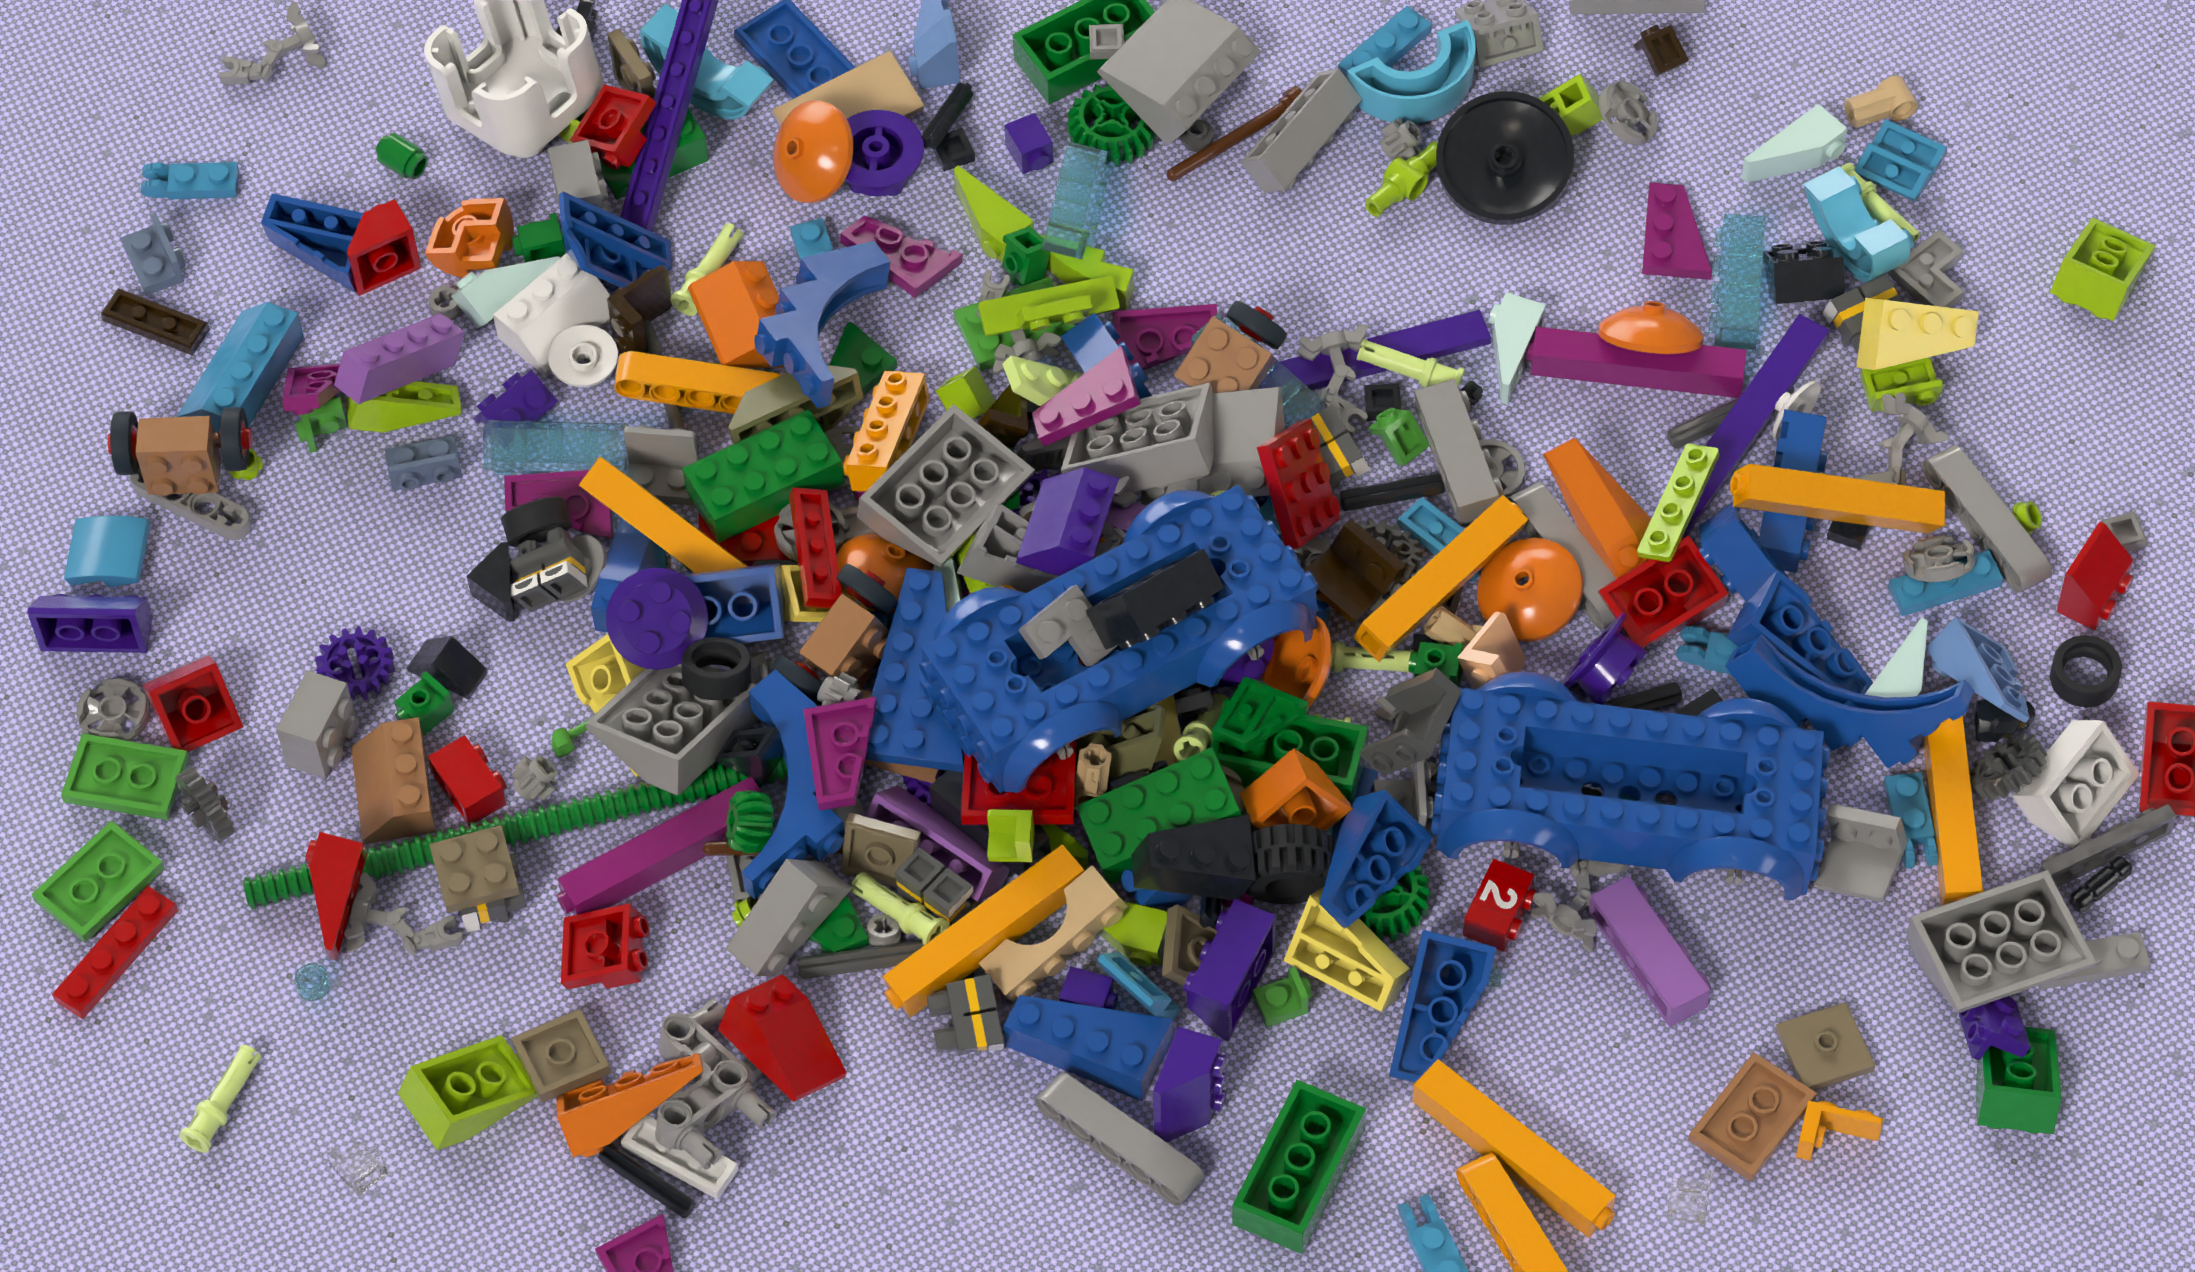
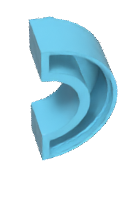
M666 3L640 30L641 42L645 53L659 75L662 72L679 13L678 9H673ZM705 47L690 103L710 115L723 119H738L743 117L771 87L774 79L770 77L765 69L754 66L747 60L742 66L727 65L715 58Z
M1465 20L1437 32L1436 60L1424 69L1412 72L1398 71L1386 66L1378 57L1348 69L1347 80L1362 98L1357 107L1369 115L1384 121L1393 122L1400 118L1403 123L1409 120L1415 124L1434 120L1452 111L1466 97L1474 78L1476 44L1472 27L1468 20Z
M1838 166L1803 184L1809 205L1829 246L1831 245L1843 256L1844 267L1856 279L1862 282H1869L1908 262L1910 249L1914 247L1910 233L1905 228L1901 229L1892 219L1880 224L1876 219L1871 218L1861 199L1862 189L1855 176H1849Z

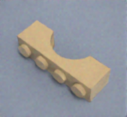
M1093 865L1064 889L1067 901L1066 916L1060 929L1051 938L1034 945H1022L1005 939L979 962L984 971L990 974L991 979L1014 1004L1019 995L1031 997L1037 991L1039 983L1047 976H1054L1065 967L1068 958L1075 952L1087 949L1093 943L1094 936L1104 927H1111L1122 918L1123 911L1128 908V905Z

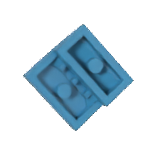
M1885 119L1872 144L1868 143L1855 167V172L1862 178L1915 202L1947 153V146Z
M93 516L75 519L64 580L71 586L103 581L109 588L139 583L151 522L147 518L131 516Z
M1120 952L1103 953L1097 959L1099 966L1154 1016L1175 1020L1181 1008Z

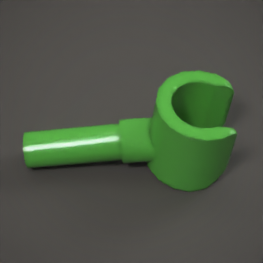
M588 720L568 731L565 728H558L553 732L551 746L557 757L566 756L574 750L575 746L572 740L587 731L586 722Z

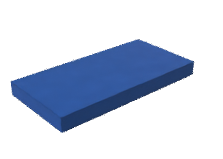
M791 0L780 1L734 30V38L792 99L855 68Z

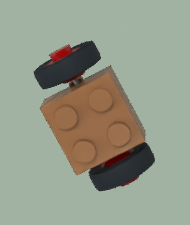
M1236 300L1226 316L1239 327L1243 334H1240L1212 316L1174 376L1179 383L1187 388L1210 382L1212 394L1257 389L1276 360L1272 353L1255 342H1262L1271 348L1278 349L1285 341L1287 333L1272 321L1274 316L1259 306H1256L1254 309Z
M240 407L223 409L219 433H214L210 416L139 418L138 422L134 412L123 411L116 412L112 416L107 445L117 475L137 474L140 466L148 495L204 494L219 492L221 459H223L225 469L228 471L246 470L249 461V449H252L253 437L251 428H248L245 410Z
M848 563L843 566L836 579L848 589L850 596L854 599H849L841 594L799 651L807 659L804 662L806 665L801 662H794L780 654L769 668L771 672L776 669L819 706H821L822 702L817 700V695L822 682L814 671L819 670L827 677L839 678L841 672H844L857 679L856 684L859 685L858 689H860L870 679L871 670L879 659H882L889 629L874 615L865 610L861 604L867 608H874L888 616L898 602L897 598L883 587L886 582L870 570L864 573Z

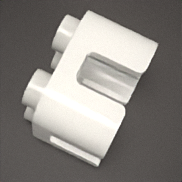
M474 0V7L484 34L483 42L479 47L465 57L458 33L446 25L436 29L429 36L425 44V57L444 113L453 123L496 150L519 158L532 157L540 153L546 144L563 131L573 119L588 111L604 85L586 21L575 10L567 9L557 18L562 36H560L551 25L544 0Z

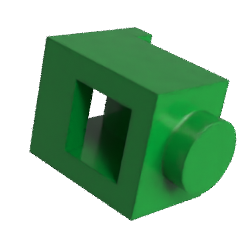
M556 212L549 214V220L534 221L517 227L518 235L511 236L516 257L523 255L525 263L557 256L561 258L565 255Z
M1030 226L1004 235L1003 242L1007 245L1002 268L1010 274V281L1017 285H1027L1045 278L1052 244Z
M1420 642L1418 652L1411 651L1408 670L1410 673H1414V677L1437 668L1460 688L1463 669L1457 657L1464 650L1463 644L1456 643L1455 646Z
M427 671L421 674L420 681L394 701L397 710L395 714L397 721L419 717L423 736L454 712L450 692Z

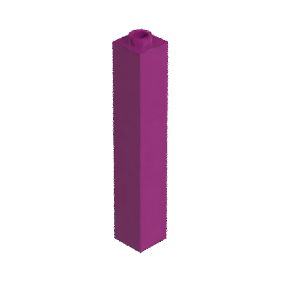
M1536 327L1535 339L1530 341L1526 350L1525 361H1532L1531 375L1740 398L1744 379L1746 350L1703 345L1695 351L1686 353H1647L1610 344L1604 341L1598 333Z
M749 777L557 878L560 893L556 897L565 914L572 912L573 915L609 908L706 857L707 855L702 851L703 844L708 841H723L722 837L726 836V811L729 809V801L736 791L744 792L745 790H751L762 793L754 779Z

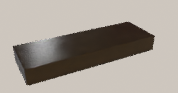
M117 288L101 312L102 321L190 355L195 353L210 330L208 322Z

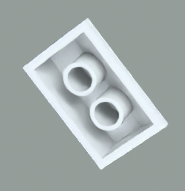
M566 253L493 314L498 339L547 377L552 372L548 362V350L553 339L563 330L576 325H592L601 329L606 327L610 323L607 298L610 295L596 276L581 270Z
M2072 720L2046 752L2047 755L2044 758L2047 764L2039 767L2042 773L2032 776L2031 780L2033 783L2030 785L2023 784L2020 786V792L2012 794V797L2032 824L2072 849L2080 841L2091 837L2140 775L2105 722L2101 720Z

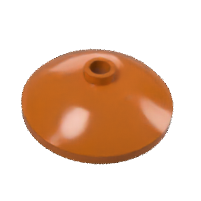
M812 100L795 107L782 122L773 147L774 171L783 191L792 199L803 203H818L831 197L843 184L849 172L853 156V137L845 115L833 104Z
M1646 301L1644 306H1631L1613 313L1601 321L1598 328V335L1604 341L1621 348L1647 353H1686L1701 348L1704 342V334L1696 324L1681 313L1665 308V304L1657 301Z
M877 533L863 534L848 540L842 545L837 554L839 572L847 563L864 573L870 570L886 582L883 587L892 593L897 600L907 568L932 571L935 565L883 539ZM841 584L842 589L850 596L848 589ZM896 606L890 614H894Z
M1526 538L1514 541L1504 546L1484 566L1477 585L1479 609L1486 622L1495 612L1505 613L1518 641L1531 642L1545 639L1563 629L1576 614L1583 596L1582 572L1571 553L1554 541L1543 538ZM1529 577L1525 585H1519L1521 578Z
M1316 616L1317 628L1313 630L1312 639L1306 643L1304 642V633L1299 630L1289 631L1274 637L1273 655L1265 668L1264 674L1261 676L1263 681L1269 686L1308 701V709L1315 703L1324 689L1332 664L1331 636L1325 622L1318 616Z

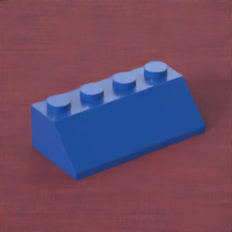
M779 563L684 575L697 586L706 603L708 625L704 638L722 637L733 639L739 643L784 638V595Z

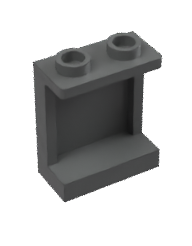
M1437 668L1390 687L1385 699L1400 713L1389 736L1363 746L1360 751L1361 756L1370 763L1372 768L1384 776L1431 757L1462 690Z

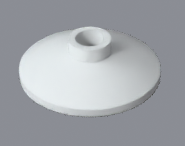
M576 325L563 330L553 339L548 350V362L551 371L560 381L575 387H590L603 382L613 373L618 362V350L613 338L603 329L592 325ZM582 359L590 361L586 364L578 363Z
M1810 381L1798 388L1794 393L1785 392L1779 398L1775 405V410L1779 413L1776 417L1772 433L1776 441L1780 438L1784 409L1811 413L1821 390L1818 382Z

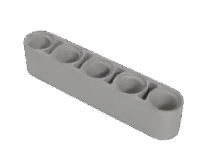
M1953 445L1922 462L1923 472L1934 490L1945 491V504L1983 552L1990 551L2002 577L2015 592L2021 593L2051 577V565L2045 554L1960 447Z
M1537 482L1508 497V500L1517 504L1528 518V521L1522 528L1528 538H1543L1554 541L1571 553L1578 563L1583 576L1584 587L1580 607L1598 629L1602 630L1608 627L1615 617L1598 594V590L1615 581L1616 578L1542 482Z
M1058 1072L1035 1098L1036 1106L1045 1116L1174 1206H1181L1205 1177L1203 1171L1195 1162L1066 1072Z

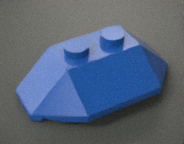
M564 191L559 194L560 221L565 250L581 270L618 287H626L640 278L645 271L654 269L659 265H663L668 271L673 268L671 241Z

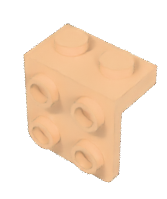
M1495 612L1457 657L1471 688L1476 690L1496 676L1520 672L1526 663V657L1505 613Z

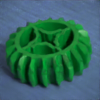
M1095 83L1093 92L1083 90L1081 98H1075L1073 108H1070L1068 112L1067 132L1069 133L1072 147H1077L1080 156L1087 155L1090 163L1100 159L1103 167L1108 161L1113 162L1118 167L1120 161L1123 160L1131 165L1133 156L1142 159L1145 150H1151L1153 141L1157 137L1156 133L1108 83L1105 88H1101ZM1094 118L1096 120L1094 121V126L1089 128L1087 124ZM1137 120L1139 124L1134 130H1132L1131 123Z
M1420 864L1413 871L1406 873L1398 880L1408 892L1403 891V887L1394 886L1391 890L1385 891L1383 895L1377 898L1375 904L1359 917L1381 941L1383 936L1388 935L1395 942L1397 932L1408 937L1409 933H1411V926L1419 928L1421 916H1426L1428 913L1427 903L1430 901L1431 892L1428 889L1429 880L1427 876L1422 875L1423 869Z

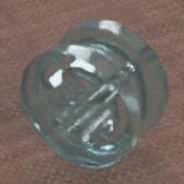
M308 963L297 970L294 981L297 991L303 999L318 1001L328 994L330 981L323 966L316 963ZM313 977H318L319 982L314 983L312 988H308L306 982H311Z

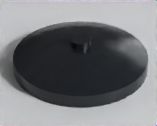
M1492 92L1478 96L1465 103L1446 122L1437 144V172L1446 195L1456 207L1467 215L1479 221L1497 225L1523 223L1548 211L1566 191L1574 168L1573 142L1563 119L1545 102L1520 92Z

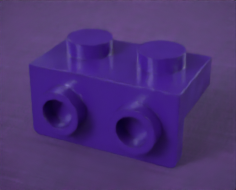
M532 369L523 376L517 371L502 384L506 389L496 398L491 393L476 406L480 412L472 419L476 423L482 421L503 447L507 446L559 402Z
M2010 996L1959 1013L1971 1058L1980 1060L1990 1045L2023 1058L2031 1047L2017 1002Z

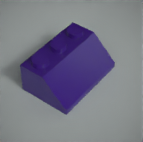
M1084 467L1044 479L1016 563L1061 576L1094 559L1119 478Z
M55 594L53 596H39L28 607L27 615L40 651L148 653L153 615L147 597L136 595L104 597L98 594L83 597Z
M1234 899L1228 911L1222 910L1215 926L1217 933L1213 941L1207 940L1199 957V960L1202 962L1197 971H1190L1183 988L1187 992V1007L1219 1037L1226 1041L1230 1040L1253 996V989L1257 988L1276 951V915Z
M1178 1026L1153 1090L1154 1134L1165 1142H1170L1210 1124L1214 1112H1221L1227 1095V1090H1223L1227 1073L1223 1072L1227 1056L1222 1055V1039Z

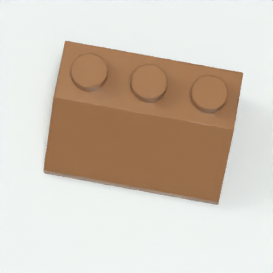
M419 717L380 724L351 747L363 844L436 833L425 741Z

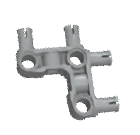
M710 999L692 1014L673 1013L668 1015L662 1023L658 1047L660 1055L666 1061L698 1053L701 1055L703 1072L692 1080L694 1084L684 1091L678 1090L659 1107L655 1138L665 1148L685 1150L705 1170L709 1169L711 1164H716L722 1155V1151L703 1135L705 1131L737 1110H740L751 1119L761 1130L766 1128V1124L770 1125L777 1115V1111L755 1093L754 1085L756 1079L764 1073L748 1058L743 1061L737 1059L707 1032L708 1029L722 1020L725 1013L724 1007L721 1004L717 1005L718 1001L715 999Z

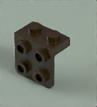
M663 265L645 271L640 278L626 287L617 289L607 298L612 338L620 354L628 351L648 353L643 321L648 320L651 322L672 307L669 274Z
M1009 384L979 420L978 424L1007 448H1014L1021 438L1027 436L1030 429V419L1027 418L1028 399L1013 392Z

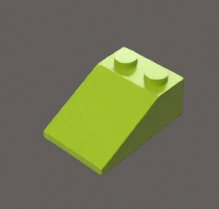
M2092 217L2063 258L2049 293L2058 296L2064 303L2076 304L2089 310L2098 318L2109 319L2114 322L2125 305L2156 245Z
M502 1035L410 1066L397 1093L437 1151L470 1139L538 1097L521 1061Z

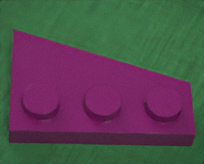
M865 215L840 234V243L846 247L875 241L891 261L888 278L914 298L959 266L963 260V253L951 250L948 253L935 248V243L923 238L919 242L906 237L901 229Z
M1217 304L1112 311L1113 327L1121 337L1115 342L1118 345L1123 341L1135 358L1130 364L1133 365L1138 362L1144 371L1188 354L1212 316L1218 319Z

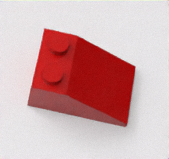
M1689 535L1680 541L1670 562L1649 559L1598 590V594L1615 618L1623 612L1626 614L1622 629L1631 641L1643 649L1680 632L1685 626L1688 627L1698 623L1725 606L1729 596L1728 591L1702 557Z
M2148 701L2145 705L2139 812H2144L2150 808L2157 810L2168 804L2176 815L2195 817V705Z
M319 832L317 841L311 840L309 843L305 861L308 862L325 950L331 960L337 961L368 854L362 842Z
M783 974L731 997L718 1030L793 1102L845 1078L847 1071L808 997Z

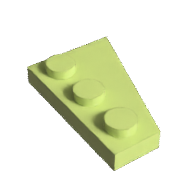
M1012 355L1002 363L1012 391L1039 406L1045 404L1083 375V373Z

